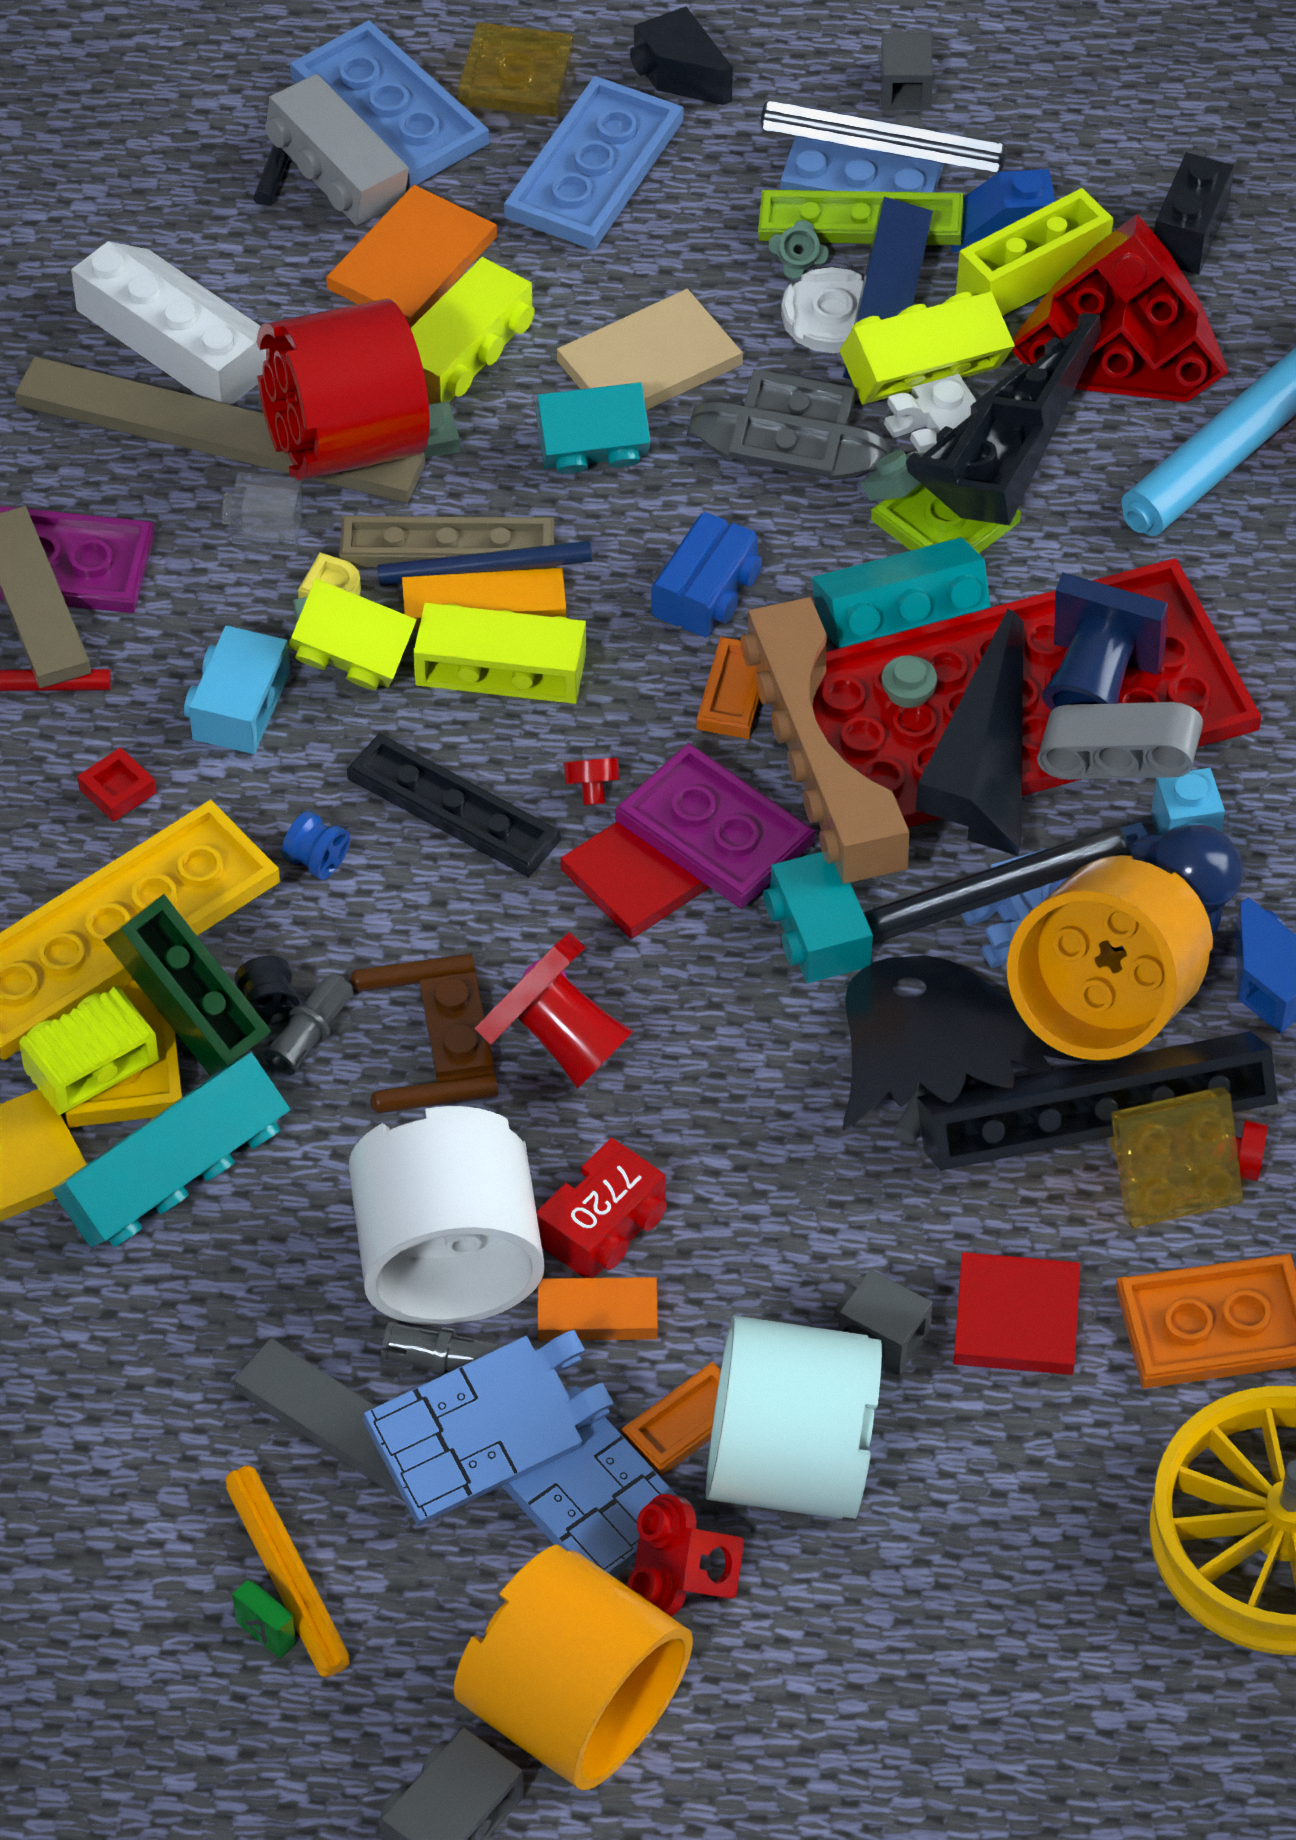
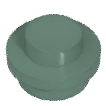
M901 656L895 658L885 666L882 673L884 691L893 703L901 707L914 708L924 704L936 689V671L928 661L920 657Z

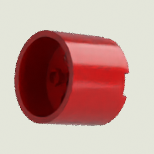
M385 298L261 325L256 340L259 350L266 349V360L263 361L262 365L263 374L257 376L261 404L275 451H284L293 463L292 466H288L289 476L293 480L302 481L420 455L425 451L430 428L429 401L425 375L413 333L404 314L394 301Z

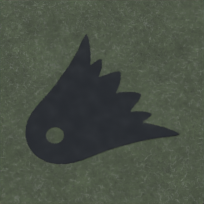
M926 955L885 958L861 969L852 978L847 987L845 1004L852 1045V1078L842 1129L846 1130L864 1118L883 1100L887 1093H891L898 1106H904L912 1098L917 1083H921L942 1101L952 1103L962 1091L966 1074L997 1087L1013 1088L1015 1081L1011 1061L1042 1071L1052 1070L1043 1056L1089 1064L1118 1065V1063L1112 1059L1087 1060L1077 1058L1051 1047L1027 1026L1017 1011L1015 1004L979 976L954 962ZM915 978L925 983L926 991L920 996L908 998L897 995L893 991L892 986L900 979Z

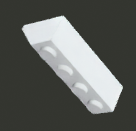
M108 241L71 269L78 312L200 397L232 405L258 385L257 376L263 374L262 365L263 361L266 360V349L259 350L256 343L257 334L261 326L149 249Z

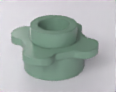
M805 220L797 221L793 227L788 228L782 235L775 234L769 240L768 249L771 254L778 256L784 266L783 274L788 279H800L806 269L813 265L822 266L828 259L827 247L819 244V239L814 232L813 225ZM801 246L803 252L796 254L793 250L794 247Z

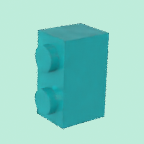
M642 382L537 395L535 413L544 469L556 467L559 474H573L586 470L589 463L608 461L609 466L612 468H623L638 464L640 457H647L651 440Z
M822 852L772 864L770 888L764 890L766 910L772 922H781L785 933H782V944L786 959L790 966L799 965L806 984L857 971L871 965L873 934L851 883L843 884L835 863L827 864Z

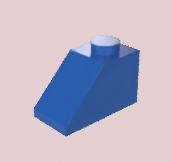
M1050 170L998 172L964 197L961 245H950L951 252H959L967 246L1055 202Z

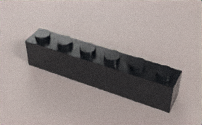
M1249 1031L1112 1059L1118 1065L1086 1063L1014 1077L1015 1083L1011 1089L997 1087L988 1083L963 1087L959 1096L952 1103H946L934 1094L918 1096L916 1098L924 1152L938 1169L942 1171L1278 1104L1272 1048Z

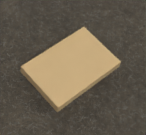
M687 288L557 348V362L580 389L642 382L645 407L648 410L743 365V352Z

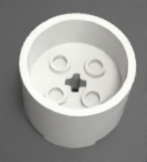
M443 1106L426 1108V1119L403 1124L391 1130L383 1123L378 1125L359 1140L349 1158V1173L364 1288L370 1303L377 1310L391 1318L412 1324L434 1326L485 1319L502 1313L526 1299L541 1282L545 1266L525 1141L522 1142L517 1134L509 1129L508 1119L484 1109Z

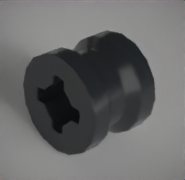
M260 956L247 961L236 971L234 980L237 988L267 1025L285 1022L290 1019L289 1013L294 1006H299L300 1002L296 990L290 986L292 972L287 960L278 956Z

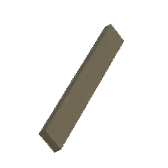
M35 356L15 392L17 406L289 473L288 466L293 465L288 454L284 453V451H275L264 413ZM425 453L311 479L408 503L426 466Z

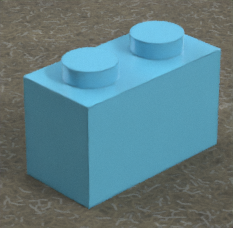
M225 625L217 645L211 644L205 653L202 679L198 686L192 685L190 687L184 704V715L190 718L193 740L255 754L290 675L288 640Z

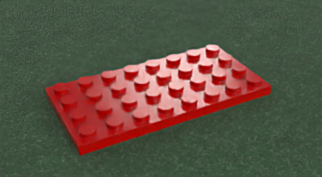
M1177 558L1091 580L1168 603L1165 657L1159 673L1155 675L1127 666L1118 703L1176 702L1191 706L1203 718V727L1197 747L1259 731L1261 715ZM1055 590L826 652V674L816 690L812 704L816 722L828 743L847 764L869 780L893 792L907 828L942 819L916 811L918 782L1007 609L1014 611L1024 621L1022 796L1082 780L1053 777L1043 771L1037 761L1048 717L1051 713V710L1042 699V693L1058 669L1068 649L1054 645ZM916 656L928 661L934 667L937 674L936 689L924 704L914 708H905L896 705L889 699L882 686V673L885 666L895 658Z

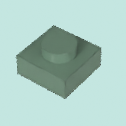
M449 401L430 404L429 438L426 449L423 452L425 453V458L460 452V438Z
M898 450L885 455L876 462L877 470L861 482L869 501L903 498L921 484L907 471L906 460L911 454H905L903 450Z

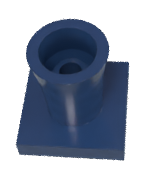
M1062 572L1055 590L1054 645L1068 649L1058 669L1042 693V699L1046 706L1052 711L1054 708L1063 705L1118 704L1127 666L1158 675L1165 657L1168 603Z

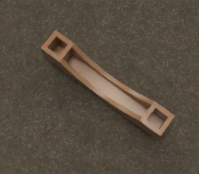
M811 597L748 610V633L742 634L740 638L743 657L748 667L755 665L757 669L756 685L762 704H771L772 706L771 719L777 742L779 744L786 743L788 746L787 761L794 783L802 782L805 788L803 800L810 823L818 822L822 831L819 833V839L825 862L827 864L835 863L843 884L908 870L909 830L893 792L869 780L847 764L828 743L816 722L812 704L816 690L826 674L827 634Z

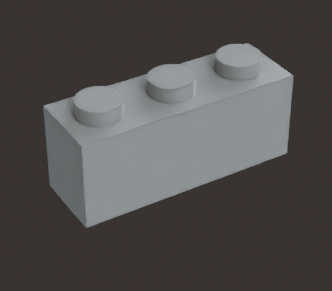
M318 74L269 96L265 132L270 141L276 147L282 148L297 164L303 176L307 179H312L328 196L332 206L336 210L342 211L356 226L391 209L405 194L409 167Z

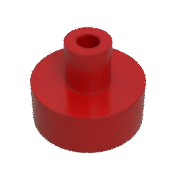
M618 758L563 763L565 785L582 784L583 805L605 804L604 782L620 780Z
M1245 1120L1241 1137L1218 1133L1214 1156L1237 1160L1234 1178L1258 1182L1268 1124Z

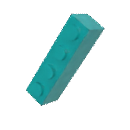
M252 1052L219 1071L56 1185L51 1191L91 1248L106 1240L114 1248L143 1228L137 1218L154 1206L161 1215L189 1196L184 1185L201 1174L207 1182L233 1165L235 1161L230 1153L247 1141L251 1149H254L278 1133L281 1129L276 1120L291 1109Z

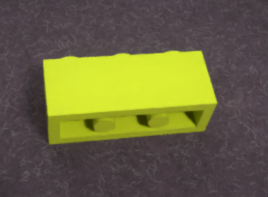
M1080 188L960 250L956 294L970 292L972 296L991 291L1001 315L1004 316L1048 293L1052 286L1097 243L1112 233L1113 217L1083 188Z
M481 257L410 328L421 358L429 404L450 402L455 396L461 397L469 389L473 377L486 364L490 366L498 360L504 345L516 333L522 334L529 328L535 313L532 306V282Z
M963 292L950 297L943 304L927 308L925 304H916L904 309L894 317L882 320L879 316L864 318L851 327V332L839 351L863 405L886 399L891 395L912 392V387L959 374L961 378L999 368L1015 344L992 292L972 296L970 292Z
M425 603L414 648L415 685L576 704L586 657V621L573 620L561 616L547 617L521 614L508 610L495 611L469 608L456 604Z

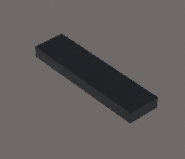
M380 733L347 768L348 780L528 878L560 842V830Z

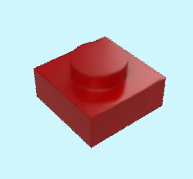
M121 747L77 776L79 790L112 822H115L157 793L155 779Z

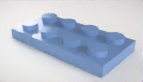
M370 20L290 63L291 78L296 83L318 74L409 167L407 186L409 188L489 144V129Z
M594 76L505 201L504 218L595 250L682 124L684 107Z

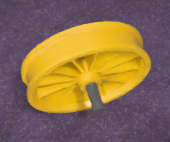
M1264 1386L1232 1393L1214 1401L1193 1415L1172 1438L1163 1454L1157 1472L1149 1518L1150 1543L1156 1566L1167 1588L1178 1603L1204 1627L1226 1640L1252 1650L1270 1654L1296 1656V1615L1280 1614L1256 1608L1276 1560L1290 1561L1296 1589V1459L1288 1463L1285 1472L1276 1427L1296 1428V1386ZM1262 1427L1273 1486L1270 1485L1227 1436L1240 1431ZM1209 1447L1248 1491L1193 1471L1187 1467L1202 1451ZM1177 1489L1235 1511V1513L1173 1518L1172 1496L1174 1490ZM1247 1535L1199 1569L1191 1562L1180 1542L1184 1540ZM1260 1549L1268 1555L1248 1604L1232 1598L1211 1583Z

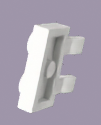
M956 374L912 387L911 394L899 393L888 396L887 404L894 415L886 417L884 425L893 438L911 432L910 440L917 449L915 453L927 452L937 443L936 434L945 426L954 429L971 415L970 406L976 402V399L961 376ZM922 427H927V428H928V429H921V430L914 431L915 429H919V428H922Z

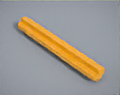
M245 1465L238 1470L231 1471L225 1477L226 1490L286 1609L293 1614L294 1625L319 1675L328 1678L336 1673L345 1671L350 1665L349 1653L256 1469Z

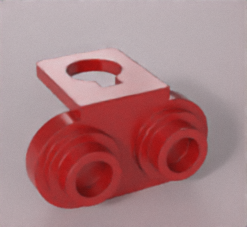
M661 1494L653 1498L638 1515L637 1530L639 1540L635 1567L629 1577L628 1587L670 1617L680 1610L687 1592L734 1599L737 1595L744 1547L743 1538L696 1529L694 1508L682 1496ZM719 1547L725 1556V1569L721 1578L716 1582H712L708 1577L707 1570L699 1569L701 1555L709 1556L713 1549Z

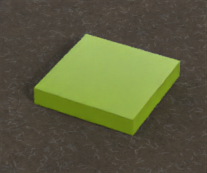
M919 484L903 498L884 499L871 509V521L910 551L962 537L978 553H981L1020 523L1021 511L1018 509L1010 526L960 518L922 484Z

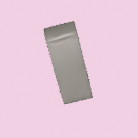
M1176 702L1058 706L1051 711L1048 717L1037 756L1038 765L1047 774L1059 779L1068 780L1174 778L1184 776L1190 772L1193 766L1203 727V718L1191 706Z

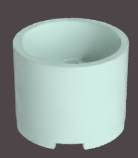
M733 1315L725 1343L714 1409L707 1466L706 1499L842 1519L843 1517L856 1519L863 1497L871 1456L868 1450L872 1435L874 1409L878 1406L882 1361L881 1340L871 1339L868 1335Z

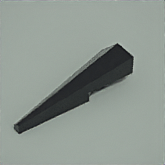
M1083 312L1078 316V327L1062 340L1053 337L1045 344V354L1031 366L1023 362L970 406L971 415L956 428L952 429L945 426L936 434L937 443L922 456L915 452L911 454L906 460L908 473L960 518L1010 526L1101 335L1100 315Z
M1007 609L918 782L916 811L967 826L968 841L1018 856L1021 848L1024 621L1014 611Z

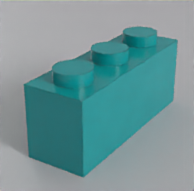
M962 537L811 577L816 611L827 636L838 648L991 608L985 560Z

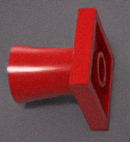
M569 931L474 1029L491 1045L518 1019L556 1059L578 1089L631 1035L633 1030L607 1014L562 974L568 965L586 948Z

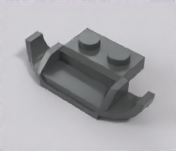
M753 369L744 406L722 402L702 403L694 408L686 437L700 438L710 450L729 461L735 459L828 477L831 481L854 478L864 473L874 472L877 470L876 462L885 455L894 452L892 445L884 438L870 431L849 426L856 398L855 388Z

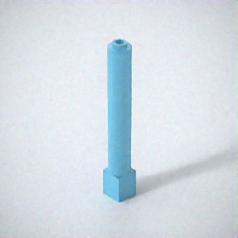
M1296 347L1123 495L1121 501L1123 517L1131 529L1138 533H1145L1148 536L1159 535L1296 415Z

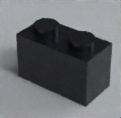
M1187 152L1157 216L1154 234L1170 252L1180 270L1199 275L1229 207L1234 165Z

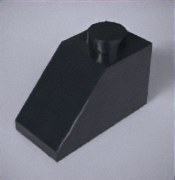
M687 6L634 25V47L630 49L632 65L638 75H646L657 91L720 105L732 102L733 67Z

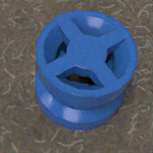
M305 811L296 818L286 833L281 849L282 858L293 865L304 864L308 866L309 872L320 880H326L344 860L349 848L350 833L338 825L328 827L323 824V820L319 815L312 811Z

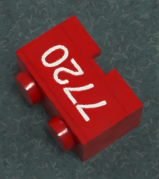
M612 1137L581 1167V1174L586 1178L575 1189L565 1183L536 1212L542 1248L583 1278H594L604 1267L607 1270L616 1267L625 1256L629 1248V1242L642 1229L645 1231L652 1230L660 1222L667 1209V1202H665L666 1175Z

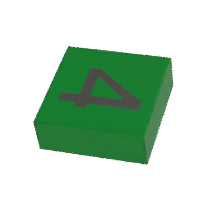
M246 1580L232 1594L236 1623L278 1658L282 1659L296 1645L293 1614L253 1581Z

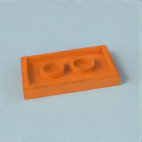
M413 185L326 276L327 289L356 304L385 298L391 299L401 309L411 328L497 238V224Z
M1291 1253L1117 1278L1115 1288L1142 1389L1296 1367V1271Z

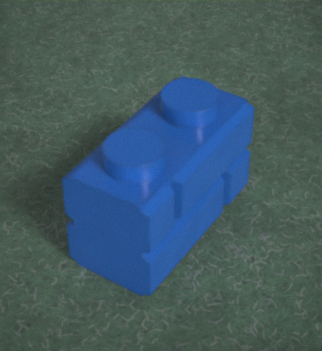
M707 512L700 513L651 586V614L655 618L675 626L680 625L683 629L705 638L710 636L718 622L728 623L737 606V593L743 585L751 587L754 584L762 566V557L757 556L758 536L755 534V531L735 523L729 525L725 519Z

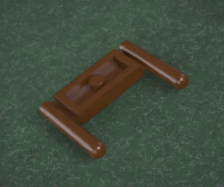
M472 953L356 969L351 973L350 984L353 990L357 992L412 984L420 985L436 1082L373 1092L370 1103L376 1113L498 1097L490 1044L474 1029L484 1019V1012Z

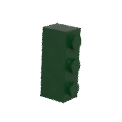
M165 894L145 906L103 939L209 1076L230 1066L271 1032L267 1024Z

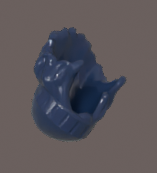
M1190 823L1175 827L1163 836L1146 835L1136 842L1128 843L1130 848L1128 856H1133L1134 860L1157 866L1171 875L1175 872L1191 886L1206 910L1213 935L1219 927L1222 908L1238 892L1242 882V859L1233 842L1216 828L1200 823ZM1111 946L1114 951H1124L1126 953L1122 946L1117 948Z

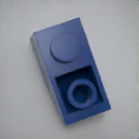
M1247 897L1240 903L1235 931L1238 1000L1281 1034L1296 1021V934L1284 925L1277 914L1270 910H1264L1251 898Z

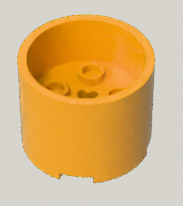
M1125 855L1110 856L1090 862L1067 878L1038 904L1018 926L1010 943L1007 957V980L1012 1000L1027 1026L1041 1040L1058 1051L1087 1060H1110L1129 1055L1141 1049L1156 1037L1200 989L1199 987L1207 971L1210 951L1213 949L1210 921L1198 895L1175 872L1171 875L1157 866L1134 860L1133 856ZM1111 946L1113 948L1122 946L1125 949L1126 953L1124 951H1118L1115 953L1112 950Z
M556 1544L531 1559L499 1593L501 1599L506 1602L491 1618L485 1630L484 1639L478 1635L471 1636L456 1672L454 1696L469 1711L577 1789L589 1790L614 1774L654 1728L683 1678L692 1652L693 1637L688 1628L582 1554L573 1550L566 1551Z

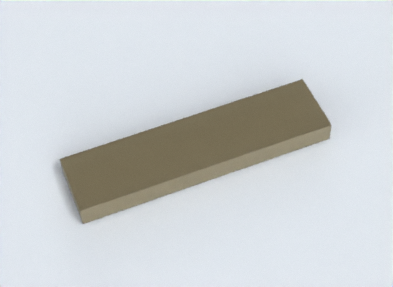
M23 506L0 513V592L39 689L91 674L89 658L27 507Z
M342 516L340 559L352 563L355 567H378V564L554 545V518ZM551 566V567H542V568H534V569H548V568H553V566Z

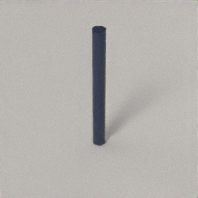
M590 541L378 564V578L380 586L401 584L402 577L514 571L593 562Z

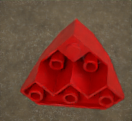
M1138 214L1097 243L1061 277L1012 338L1015 344L1012 352L1022 363L1024 362L1031 366L1045 354V344L1053 337L1062 340L1078 327V316L1083 312L1099 314L1102 332L1075 387L1078 390L1187 403L1228 373V367L1200 300L1170 252Z

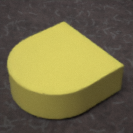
M320 552L298 589V599L308 597L315 578L359 596L361 592L360 574L352 563Z

